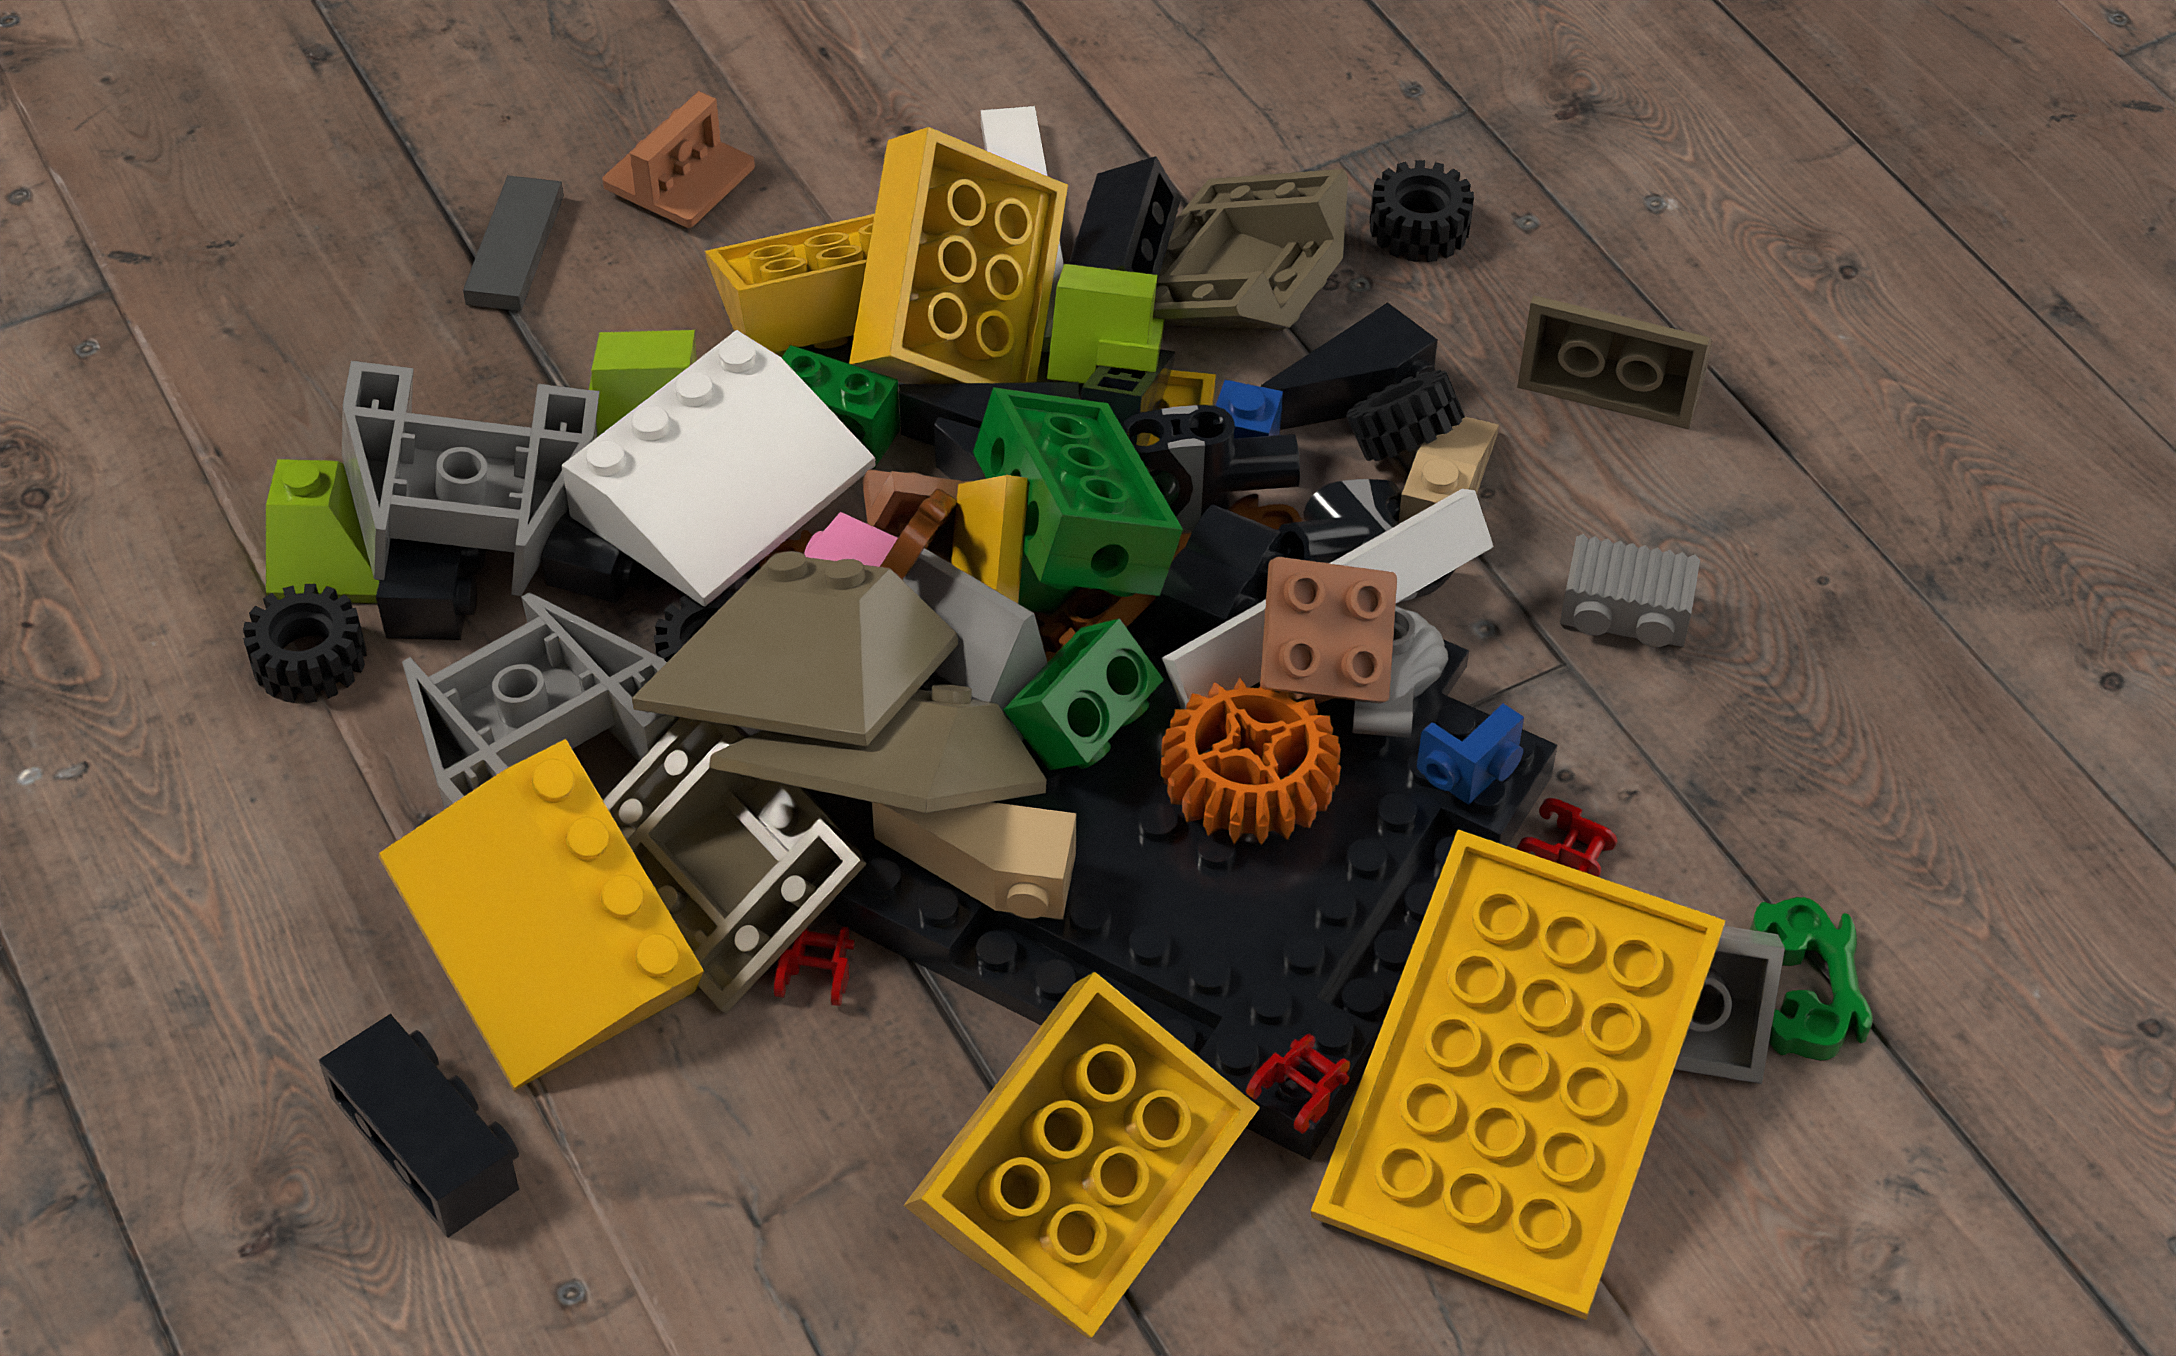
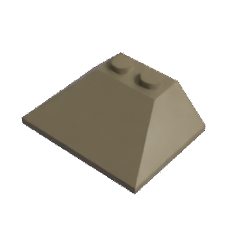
M1333 169L1208 179L1175 219L1156 285L1153 318L1164 319V325L1229 329L1269 328L1273 331L1290 328L1298 321L1301 312L1317 291L1324 287L1327 278L1343 259L1348 177L1345 170Z
M794 551L776 553L632 697L633 708L639 711L868 746L959 645L957 633L890 568L863 565L862 562L855 559L831 561L809 558L800 552Z
M933 685L932 692L918 689L868 746L762 730L711 754L709 765L711 769L924 813L1046 793L1047 781L997 703L971 699L972 689L957 685Z
M680 717L609 793L603 802L702 966L704 972L698 986L719 1010L727 1013L866 865V862L855 840L805 788L709 768L711 754L750 736L740 726Z

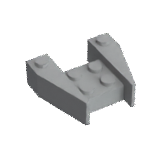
M351 361L342 409V459L374 579L384 580L391 538L515 552L511 595L521 596L542 562V552L552 529L560 517L568 510L569 506L562 464L594 440L599 391L538 384L532 428L412 413L414 368Z
M530 592L521 597L527 619L525 625L428 677L411 657L402 661L444 809L506 768L564 739L568 741L573 749L608 729L639 762L680 719L677 716L639 711L633 708L632 697L667 662L663 658Z

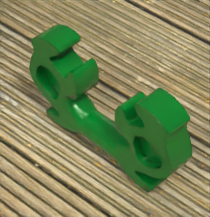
M1795 897L1776 904L1761 902L1756 908L1750 930L1779 935L1785 947L1782 966L1799 965L1802 963L1806 952H1817L1827 962L1833 993L1831 1004L1825 1005L1818 1000L1814 991L1792 990L1786 992L1780 1011L1774 1010L1769 1039L1772 1048L1780 1055L1794 1053L1814 1060H1829L1836 1056L1841 1049L1849 1026L1855 1031L1859 1043L1866 1042L1873 1023V1015L1867 1000L1860 992L1854 961L1857 933L1850 915L1843 913L1836 929L1825 910L1812 899ZM1783 1014L1792 1016L1793 1019H1789Z

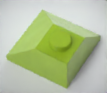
M277 459L266 502V595L268 596L273 593L280 600L285 598L283 592L285 587L294 585L295 593L302 594L304 593L305 584H316L319 595L328 586L336 589L338 598L345 594L351 600V603H377L376 594L379 580L373 577L344 464L340 461Z

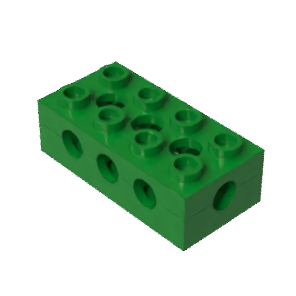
M993 387L973 454L986 479L1004 475L1028 478L1023 551L1039 582L1060 590H1071L1076 586L1103 589L1120 597H1130L1135 593L1160 596L1183 528L1109 404Z

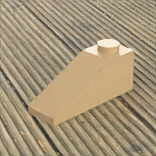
M1465 417L1459 425L1453 426V430L1447 434L1437 435V439L1428 444L1422 443L1417 451L1402 492L1398 523L1404 522L1460 489L1475 490L1477 495L1498 434L1499 424Z
M872 802L874 838L996 911L1011 912L1023 918L1048 917L1063 919L1076 855V813L994 802L924 813Z

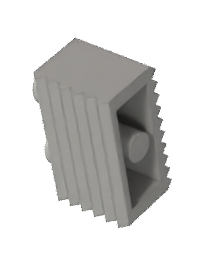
M1584 534L1579 535L1575 541L1560 624L1576 627L1580 632L1588 635L1611 633L1638 638L1643 644L1652 647H1662L1668 644L1684 647L1692 613L1700 559L1695 554L1687 557L1683 552L1675 555L1671 550L1662 552L1658 547L1650 550L1646 545L1638 548L1634 543L1625 545L1618 541L1613 544L1608 538L1600 541L1596 536L1588 539Z

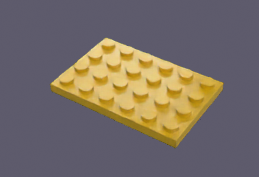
M1457 830L1311 1208V1217L1587 1320L1726 920Z

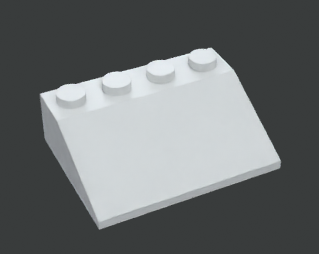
M736 330L562 464L570 517L705 607L864 476L867 470L875 467V457L780 356Z

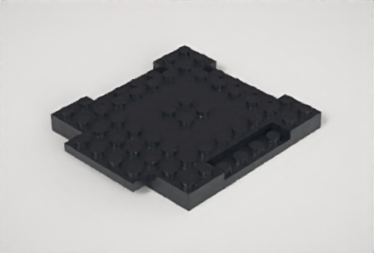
M1264 588L1257 597L1259 603L1266 599L1267 588ZM1155 599L1126 627L1164 679L1146 699L1149 702L1147 710L1132 723L1120 727L1108 740L1111 744L1108 753L1098 762L1084 769H1079L1076 765L1048 770L1025 739L1022 740L1047 779L1046 793L994 801V803L1076 813V855L1063 919L1048 917L1023 918L1011 912L996 911L875 839L863 854L866 865L834 898L836 922L1039 1025L1045 1022L1074 983L1096 972L1260 1107L1246 1126L1247 1129L1311 1160L1362 1079L1457 830L1508 846L1552 777L1558 745L1522 729L1519 746L1523 748V755L1516 769L1504 781L1495 779L1469 805L1449 791L1438 789L1432 785L1425 775L1417 769L1421 732L1430 723H1435L1460 741H1463L1490 716V714L1448 696L1467 667L1469 650L1444 640V647L1448 653L1447 664L1442 670L1440 677L1421 695L1413 699L1410 738L1352 733L1354 700L1334 698L1315 705L1318 709V715L1330 716V723L1333 727L1332 735L1338 737V743L1341 748L1338 763L1341 769L1339 784L1335 785V791L1332 792V800L1327 806V810L1316 812V818L1312 821L1310 828L1295 824L1294 831L1291 832L1288 840L1276 831H1269L1268 837L1262 845L1255 835L1251 833H1242L1241 837L1234 844L1229 835V830L1223 828L1208 836L1203 826L1204 818L1186 822L1185 815L1182 812V805L1171 804V799L1167 793L1168 785L1164 784V778L1161 776V758L1164 757L1161 754L1162 738L1166 735V729L1170 728V721L1174 717L1175 709H1181L1162 658L1198 637L1156 620ZM1104 606L1089 613L1086 619L1093 618L1101 614L1106 609H1108L1109 606ZM1260 682L1250 688H1259L1261 686ZM1212 747L1209 748L1205 753L1212 751ZM1300 766L1289 769L1288 776L1292 774L1294 771H1296ZM1311 1034L1315 1037L1313 1049L1335 1064L1343 1058L1350 1061V1068L1347 1072L1350 1079L1346 1085L1340 1083L1330 1094L1328 1111L1316 1123L1309 1120L1310 1125L1306 1132L1302 1134L1294 1128V1122L1303 1106L1312 1098L1310 1092L1289 1077L1282 1084L1275 1082L1268 1090L1261 1086L1262 1092L1255 1100L1246 1094V1088L1256 1071L1275 1052L1284 1057L1291 1050L1290 1045L1295 1039L1299 1041L1305 1035ZM1303 1061L1296 1068L1297 1071L1316 1084L1325 1076L1306 1061Z

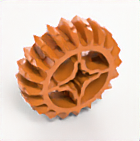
M1239 677L1233 690L1227 691L1214 682L1211 690L1208 692V698L1192 693L1189 702L1186 704V709H1175L1174 717L1170 721V728L1166 729V735L1162 738L1161 754L1164 757L1161 758V776L1164 778V784L1168 785L1167 793L1171 799V804L1182 805V812L1185 815L1186 822L1204 818L1203 826L1208 836L1221 828L1229 830V835L1234 844L1241 837L1242 833L1254 834L1262 845L1268 837L1269 831H1276L1288 840L1291 832L1294 831L1295 824L1310 828L1312 821L1316 818V812L1327 810V806L1332 800V792L1335 791V785L1339 784L1341 766L1338 763L1341 748L1338 743V737L1332 735L1333 727L1330 723V716L1318 715L1314 699L1296 702L1297 696L1295 693H1278L1272 690H1265L1261 686L1259 688H1247L1241 677ZM1212 747V751L1205 753L1209 748ZM1300 766L1296 771H1294L1292 774L1288 776L1289 769Z

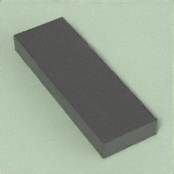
M507 175L463 289L466 305L522 311L564 197L562 181Z

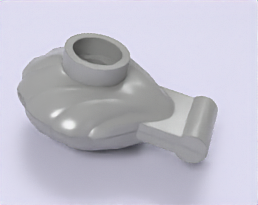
M1395 605L1389 699L1383 703L1354 701L1352 733L1411 737L1413 699L1421 695L1440 677L1448 661V653L1444 647L1442 634L1417 612L1404 610Z

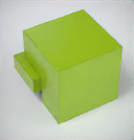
M1064 264L1056 288L1047 379L1085 384L1097 369V365L1156 372L1164 328V319L1153 318L1158 275Z
M695 330L599 332L589 390L599 391L596 418L597 437L697 361Z

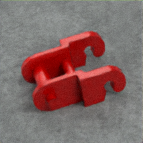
M1547 798L1541 804L1539 814L1542 818L1548 820L1553 812L1558 815V828L1568 832L1562 844L1557 843L1553 846L1534 837H1524L1518 844L1517 850L1529 854L1532 851L1538 857L1599 877L1601 866L1597 859L1602 851L1614 849L1617 844V837L1607 827L1581 817L1583 809L1556 798ZM1575 840L1589 845L1585 853L1571 848Z
M807 927L794 941L792 950L786 949L780 957L775 975L774 996L785 997V985H789L792 975H798L801 965L832 970L833 977L831 1005L841 1007L842 993H846L849 981L848 958L845 957L847 949L854 950L855 940L849 939V927H842L839 935L811 932L809 927ZM806 945L835 949L832 960L804 956Z
M1311 1034L1305 1035L1299 1041L1295 1039L1290 1045L1291 1050L1284 1057L1275 1052L1256 1071L1246 1088V1094L1255 1100L1262 1092L1261 1086L1268 1090L1275 1082L1282 1084L1289 1077L1310 1092L1312 1098L1303 1106L1294 1122V1128L1302 1134L1308 1129L1310 1125L1309 1120L1316 1123L1328 1111L1330 1094L1340 1083L1346 1085L1350 1079L1347 1075L1350 1061L1345 1058L1336 1064L1313 1049L1315 1037ZM1303 1061H1306L1325 1075L1317 1084L1296 1070Z

